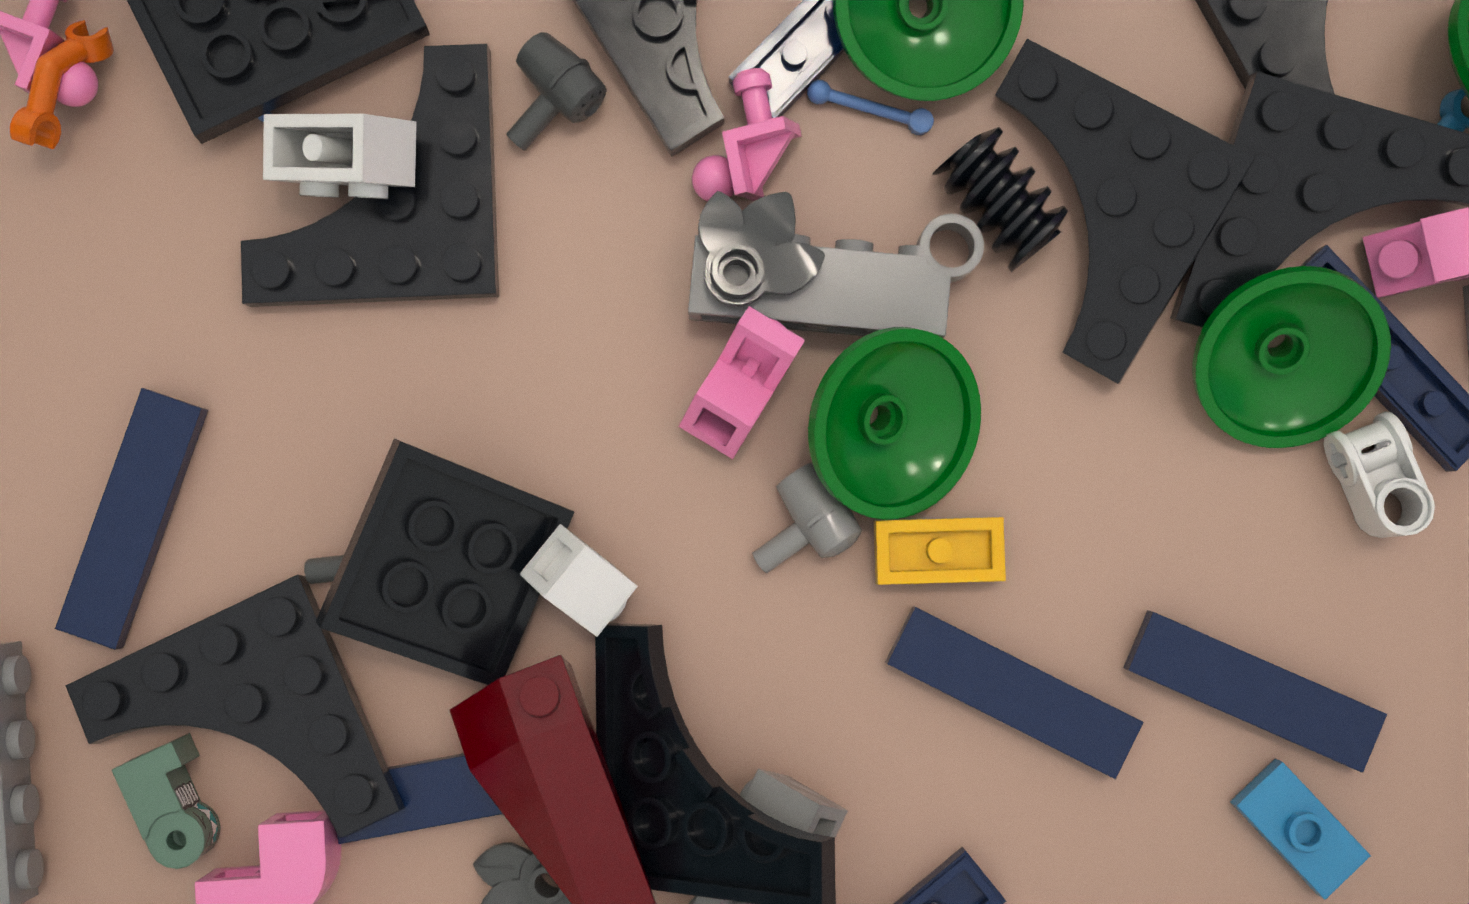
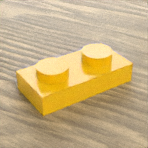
M1004 517L873 521L875 584L1006 581Z

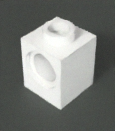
M559 524L520 573L545 599L596 637H598L609 622L621 614L626 606L627 599L638 587L615 566L561 524Z

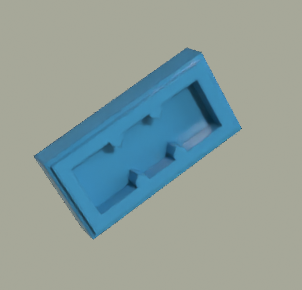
M1274 759L1230 801L1306 884L1325 900L1371 856L1280 760Z

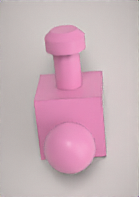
M29 0L22 19L0 11V35L18 73L15 85L27 93L30 92L37 59L65 41L51 31L49 27L59 1L67 2V0ZM77 63L62 75L57 96L58 102L69 107H81L94 99L98 91V78L94 70L87 63Z
M761 68L741 71L732 81L735 95L742 96L747 125L722 132L727 158L719 155L705 157L697 163L693 170V188L697 195L707 202L717 191L729 197L735 194L752 201L764 197L762 187L790 141L802 137L798 123L784 116L772 118L767 91L772 88L770 74Z

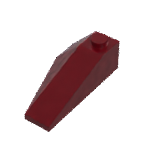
M562 655L501 677L449 710L470 772L571 904H657L571 664Z

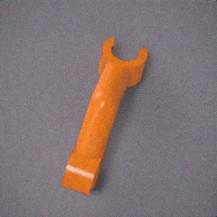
M85 20L75 22L65 30L67 40L37 59L27 106L19 109L14 114L10 123V136L12 140L30 146L35 143L50 149H54L57 146L61 136V124L54 115L62 75L77 63H95L103 61L113 54L114 49L108 27L89 36Z

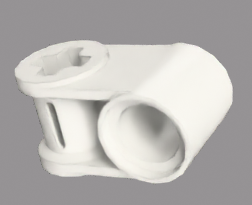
M1385 411L1376 415L1372 424L1343 434L1341 431H1334L1327 434V437H1324V450L1328 463L1340 481L1353 512L1354 520L1361 530L1370 536L1386 538L1418 534L1427 528L1434 516L1435 504L1433 496L1414 457L1409 434L1396 415ZM1374 445V449L1365 453L1361 452L1362 449ZM1389 493L1395 495L1401 503V517L1396 524L1388 519L1384 511L1385 498Z

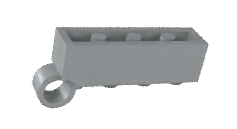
M944 214L933 219L925 227L916 245L899 246L898 254L873 252L874 244L868 241L855 239L836 240L835 248L814 246L824 252L825 258L818 273L801 290L791 295L763 293L751 304L733 307L722 304L709 293L704 281V267L709 255L699 235H695L688 307L689 320L737 324L748 306L768 318L777 320L786 329L865 336L886 328L911 327L928 331L944 338L947 328L950 283L963 279L978 265L984 251V239L980 229L971 219L960 214ZM942 230H952L959 233L967 242L969 249L966 263L954 268L939 264L933 258L930 251L932 235ZM795 234L792 242L810 245V237ZM730 265L724 270V277L732 285H742L748 280V273L740 265Z

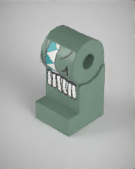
M190 733L112 769V773L151 855L161 865L173 869L188 867L211 850L219 839L221 829L219 817L211 807L201 802L185 764L200 756Z

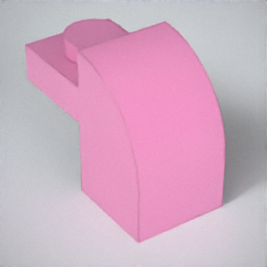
M1469 207L1422 218L1416 223L1362 237L1377 298H1384L1448 281L1469 279Z
M748 306L716 364L695 394L678 427L733 459L805 340L786 329L777 320L768 318Z
M325 810L276 813L258 825L260 865L213 869L195 882L196 904H315L331 887L338 873L341 861V844H338L337 832Z

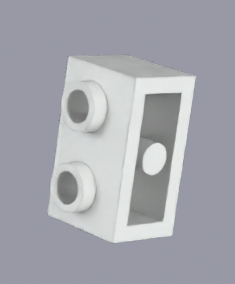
M264 114L263 180L300 183L299 195L313 197H339V185L348 186V197L388 199V186L415 187L416 121L370 114Z

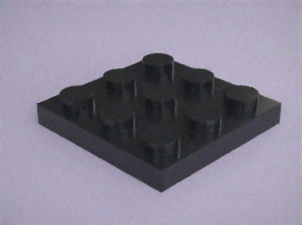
M394 438L316 619V623L320 628L489 685L495 680L506 676L540 595L520 573L559 524L568 529L574 511Z

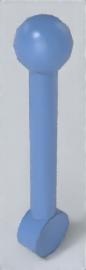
M815 80L807 88V96L814 104H824L829 101L907 124L911 133L915 135L926 134L934 123L933 115L927 109L919 108L911 113L833 90L824 80Z

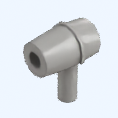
M809 463L791 473L776 486L795 523L752 554L760 568L765 573H768L809 543L821 558L839 555L857 541L862 529L851 510L829 494L818 478L813 463Z

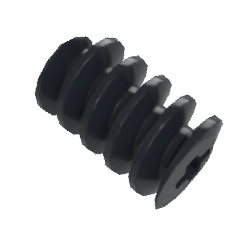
M997 127L975 136L943 162L933 172V175L952 169L953 172L948 178L944 190L947 194H954L965 189L969 190L961 203L960 210L964 214L982 208L985 210L977 226L981 233L1000 228L1001 232L992 246L995 253L1014 247L1017 249L1008 266V269L1013 272L1061 233L1058 227L1068 210L1065 206L1047 212L1042 209L1052 190L1046 186L1032 192L1027 191L1026 187L1033 177L1035 170L1032 166L1014 173L1010 170L1019 150L1015 146L996 153L994 147L1003 133L1002 129Z

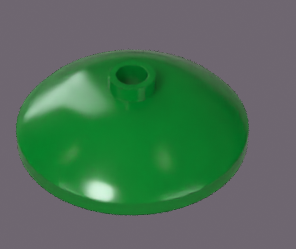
M833 0L834 19L839 39L844 51L857 70L867 80L887 93L917 101H936L952 98L974 89L987 80L1001 66L1010 53L1020 29L1024 0H926L927 11L923 17L918 18L909 10L910 0Z
M1296 266L1265 273L1248 281L1228 295L1204 324L1194 349L1192 361V375L1196 394L1211 420L1225 433L1244 443L1266 448H1287L1318 441L1327 437V434L1338 431L1351 422L1363 411L1377 393L1385 377L1390 360L1391 335L1384 312L1373 296L1358 282L1340 272L1315 266ZM1279 335H1285L1280 345L1268 348V344Z
M911 327L886 328L865 335L847 347L824 374L816 390L809 414L808 444L810 456L816 474L829 494L845 507L861 515L882 520H894L918 514L941 500L962 477L977 445L981 425V400L975 376L966 359L951 343L936 334ZM877 407V418L872 424H870L871 414L873 410Z

